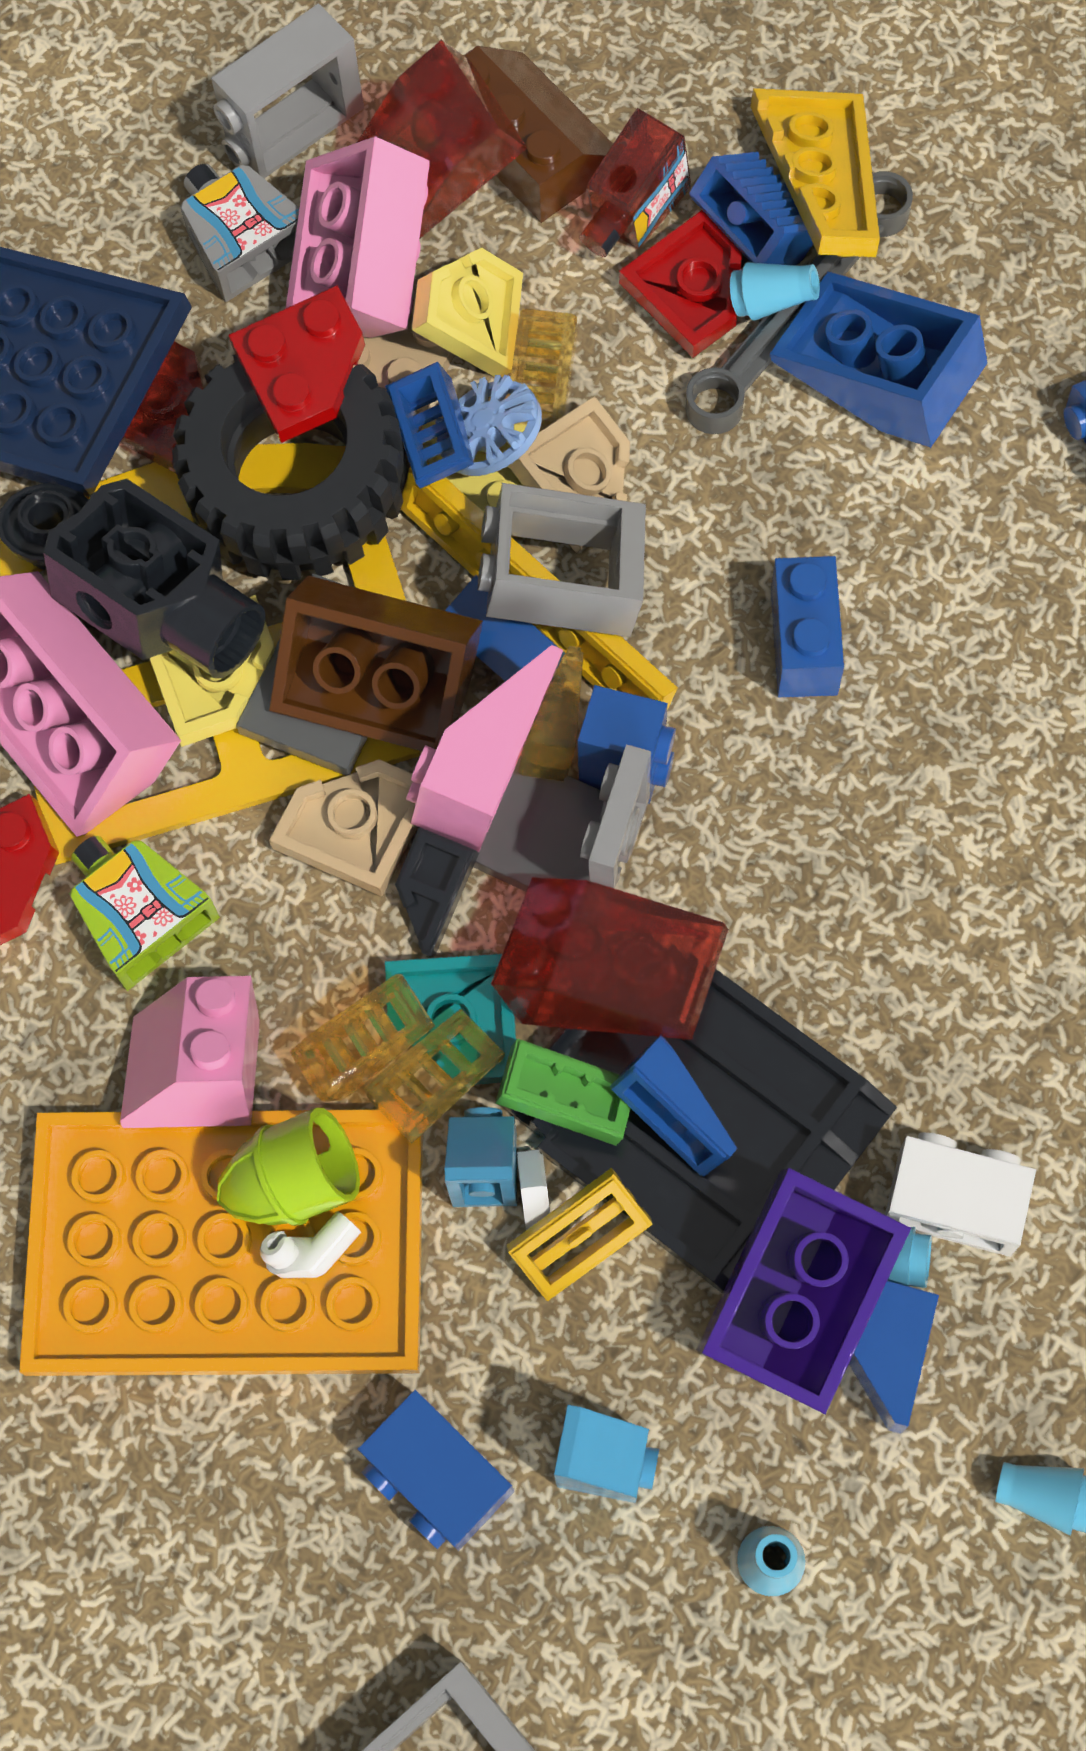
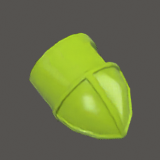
M313 1108L276 1125L266 1124L261 1126L253 1137L242 1144L218 1178L217 1203L236 1219L266 1225H302L313 1216L353 1201L359 1194L360 1177L358 1163L344 1129L334 1115L325 1108ZM313 1122L320 1126L330 1143L328 1151L318 1155L314 1146Z

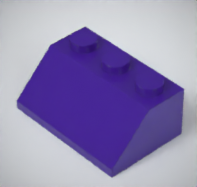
M790 1168L781 1170L696 1350L826 1414L911 1228Z

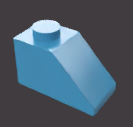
M477 1107L465 1110L464 1117H449L445 1158V1184L453 1207L517 1206V1131L514 1116H503L502 1110L497 1108Z
M567 1405L554 1472L556 1486L558 1488L636 1503L639 1487L652 1490L659 1449L646 1446L649 1434L648 1428L582 1407Z

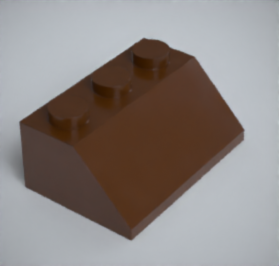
M476 46L434 75L438 116L540 223L585 193L589 187L592 188L627 163V157L523 52Z
M308 575L286 599L269 711L418 751H423L425 745L437 749L445 729L459 719L473 675L483 621Z

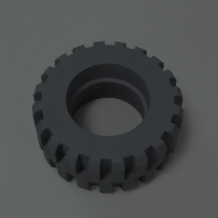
M236 354L232 355L234 363L224 369L220 364L216 365L204 376L207 386L203 390L195 387L190 392L184 402L189 416L181 415L177 418L173 433L177 443L176 447L172 450L173 467L179 479V487L196 524L219 539L220 553L223 558L233 565L240 564L244 559L248 572L262 577L269 576L271 569L279 570L282 580H300L301 571L313 569L317 575L324 576L334 573L332 564L342 559H345L351 565L364 557L365 554L362 546L368 540L374 545L379 544L389 532L385 517L390 519L398 517L404 502L401 490L404 489L408 475L405 460L406 453L394 405L386 389L378 387L376 376L364 364H357L352 368L343 390L345 397L337 417L313 428L327 432L345 444L346 448L343 457L335 470L320 484L304 492L291 495H270L255 491L241 483L238 479L243 462L251 450L263 439L276 432Z

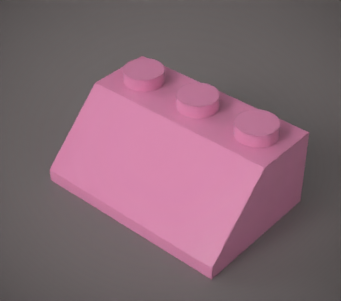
M372 137L306 160L286 308L338 285L363 333V337L373 338L407 329L408 319L413 308L412 289L415 267L421 249L419 237L423 208L428 197L427 178L429 160L377 137Z

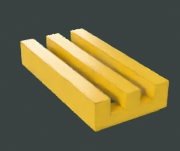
M610 1168L508 1243L507 1249L514 1261L548 1302L653 1224L644 1208L639 1206L630 1190L622 1184L613 1168ZM611 1193L614 1197L539 1253L532 1258L528 1255ZM625 1210L630 1216L550 1276L546 1277L543 1274V1269L572 1248L581 1244L592 1233Z

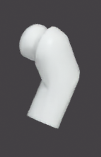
M336 1211L314 1237H287L284 1231H275L269 1234L261 1243L260 1256L266 1263L269 1272L281 1278H317L327 1273L361 1234V1231L348 1218Z

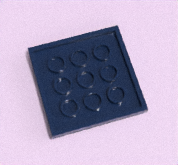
M0 247V471L39 483L60 484L91 497L192 309L185 293Z

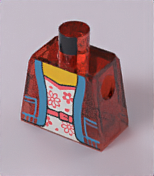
M637 108L594 172L586 188L593 218L581 232L579 239L590 251L600 257H606L620 238L637 249L641 248L692 186L684 135L641 109Z

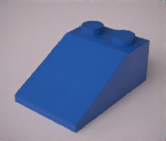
M829 271L820 282L819 298L806 301L770 352V358L774 364L877 430L930 448L988 363L980 315Z

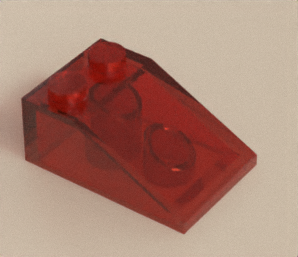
M442 39L397 78L356 142L377 137L430 161L427 178L428 197L423 208L419 239L527 149V146L472 61Z
M532 877L491 985L520 1023L524 1025L656 1037L662 1035L667 1038L692 1040L729 929L724 922L592 881Z

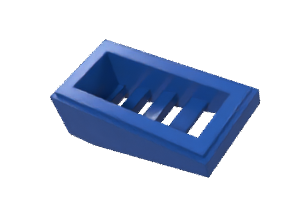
M435 362L385 386L394 405L402 441L415 482L420 489L474 465L459 400L452 379L439 362ZM438 400V405L416 415V410ZM443 416V421L424 430H419L420 426ZM444 433H449L450 437L426 448L423 447V443ZM452 448L454 449V454L427 465L426 460Z
M662 1035L645 1048L610 1085L611 1090L700 1176L704 1177L730 1158L738 1149L688 1070Z

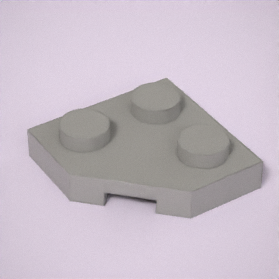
M626 744L620 765L609 763L606 769L599 795V800L604 801L600 823L590 821L580 854L581 858L589 860V882L614 889L622 867L617 866V861L627 863L632 855L650 799L651 751Z

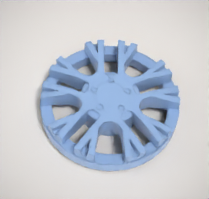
M495 375L494 382L489 383L485 377L480 378L479 383L473 381L470 383L473 389L459 399L473 460L478 451L486 452L487 460L474 462V465L458 471V473L468 476H481L499 471L519 459L537 437L542 422L540 404L525 383L521 384L512 381L509 375H504L503 378L501 375ZM437 418L435 423L443 421L444 418ZM528 421L523 433L514 430V424ZM449 433L438 436L437 442L450 437ZM508 442L511 447L502 453L499 448ZM452 448L441 453L442 458L454 454V449Z

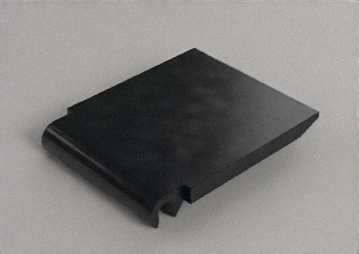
M642 927L545 1048L620 1075L645 1048L662 1035L674 1049L738 1149L730 1158L703 1177L631 1108L623 1139L616 1146L524 1113L504 1108L543 1139L538 1146L539 1153L543 1154V1156L583 1187H586L610 1168H613L622 1184L630 1190L636 1202L641 1208H644L651 1218L653 1225L644 1230L643 1233L723 1293L780 1171L790 1168L835 1190L897 1109V1106L867 1079L697 954L693 953L685 961L674 946H671L668 951L664 950L652 939L651 930ZM611 1193L602 1201L604 1203H607L614 1197L613 1194ZM625 1210L620 1213L625 1219L630 1217Z

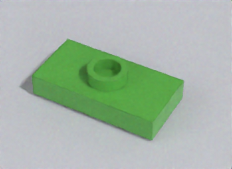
M518 1038L512 1044L495 1104L615 1146L623 1139L630 1112V1107L610 1087L619 1077V1074Z

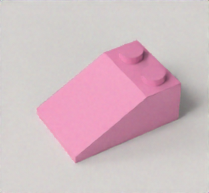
M553 645L548 647L445 729L437 749L425 745L411 778L413 782L406 800L416 804L411 824L474 849L477 852L480 851L546 697L563 649Z

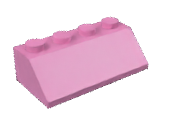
M38 571L0 576V744L75 836L85 835L152 785L181 742V739L76 615L52 598L50 585Z

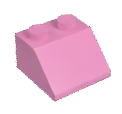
M251 976L187 977L133 1017L120 1119L122 1128L251 1125L260 1020Z

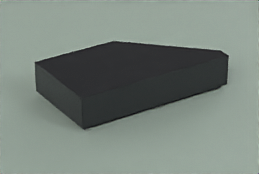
M419 827L395 886L413 925L421 952L434 958L479 853L474 849Z

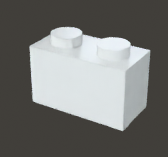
M924 1132L918 1134V1139L906 1136L899 1151L885 1215L908 1227H916L917 1233L931 1235L936 1238L1011 1257L1021 1245L1036 1169L1020 1165L1021 1159L1009 1152L985 1149L979 1155L956 1149L957 1142L943 1135Z

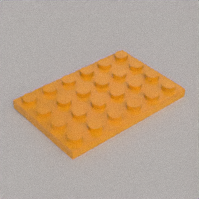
M309 1110L252 1111L251 1125L155 1128H122L120 1122L121 1112L37 1113L19 1373L25 1376L420 1373L422 1110H327L340 1123L352 1145L358 1163L360 1177L359 1194L353 1201L313 1216L302 1225H266L236 1219L217 1203L218 1178L242 1144L253 1137L261 1126L266 1124L276 1125ZM313 1122L314 1146L318 1155L328 1151L330 1143L320 1126ZM336 1211L343 1214L361 1231V1234L327 1273L317 1278H281L269 1272L266 1263L260 1256L261 1243L269 1234L275 1231H284L287 1237H314Z

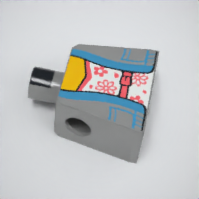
M209 164L197 165L188 172L184 179V187L191 196L182 202L180 206L187 233L225 302H228L292 261L299 207L250 166L240 165L222 177H219Z

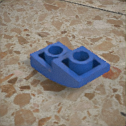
M477 575L472 578L445 610L483 621L476 656L505 682L551 645L558 647L532 623L486 617L488 592L477 590ZM564 651L562 652L557 668L568 656Z

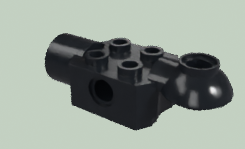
M124 479L101 485L96 492L91 494L89 500L83 493L60 484H38L26 487L12 495L0 509L1 541L18 558L32 563L40 569L47 570L52 598L140 659L145 660L174 650L212 677L219 679L230 675L238 669L258 643L265 625V610L260 604L223 580L219 539L130 480Z

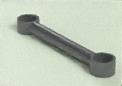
M888 171L872 173L875 195L885 194L892 196L899 201L902 207L899 211L892 214L877 213L880 237L895 235L906 226L909 220L913 200L912 188L906 179L896 173ZM818 255L811 264L815 265L820 283L828 271L845 276L860 257L844 258L836 255ZM806 301L764 317L722 368H707L691 378L686 391L685 410L689 422L697 430L707 434H722L730 431L739 423L743 414L745 392L772 362L770 352ZM720 389L731 395L735 405L722 413H709L699 408L694 401L697 395L705 390Z

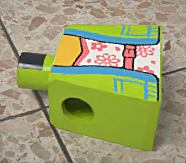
M93 836L82 842L72 854V861L86 878L73 887L69 895L110 968L127 991L220 918L211 898L206 892L141 840L132 841L115 854L101 836Z

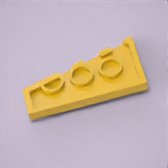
M753 88L750 107L818 255H836L844 258L853 256L876 257L880 235L863 94Z

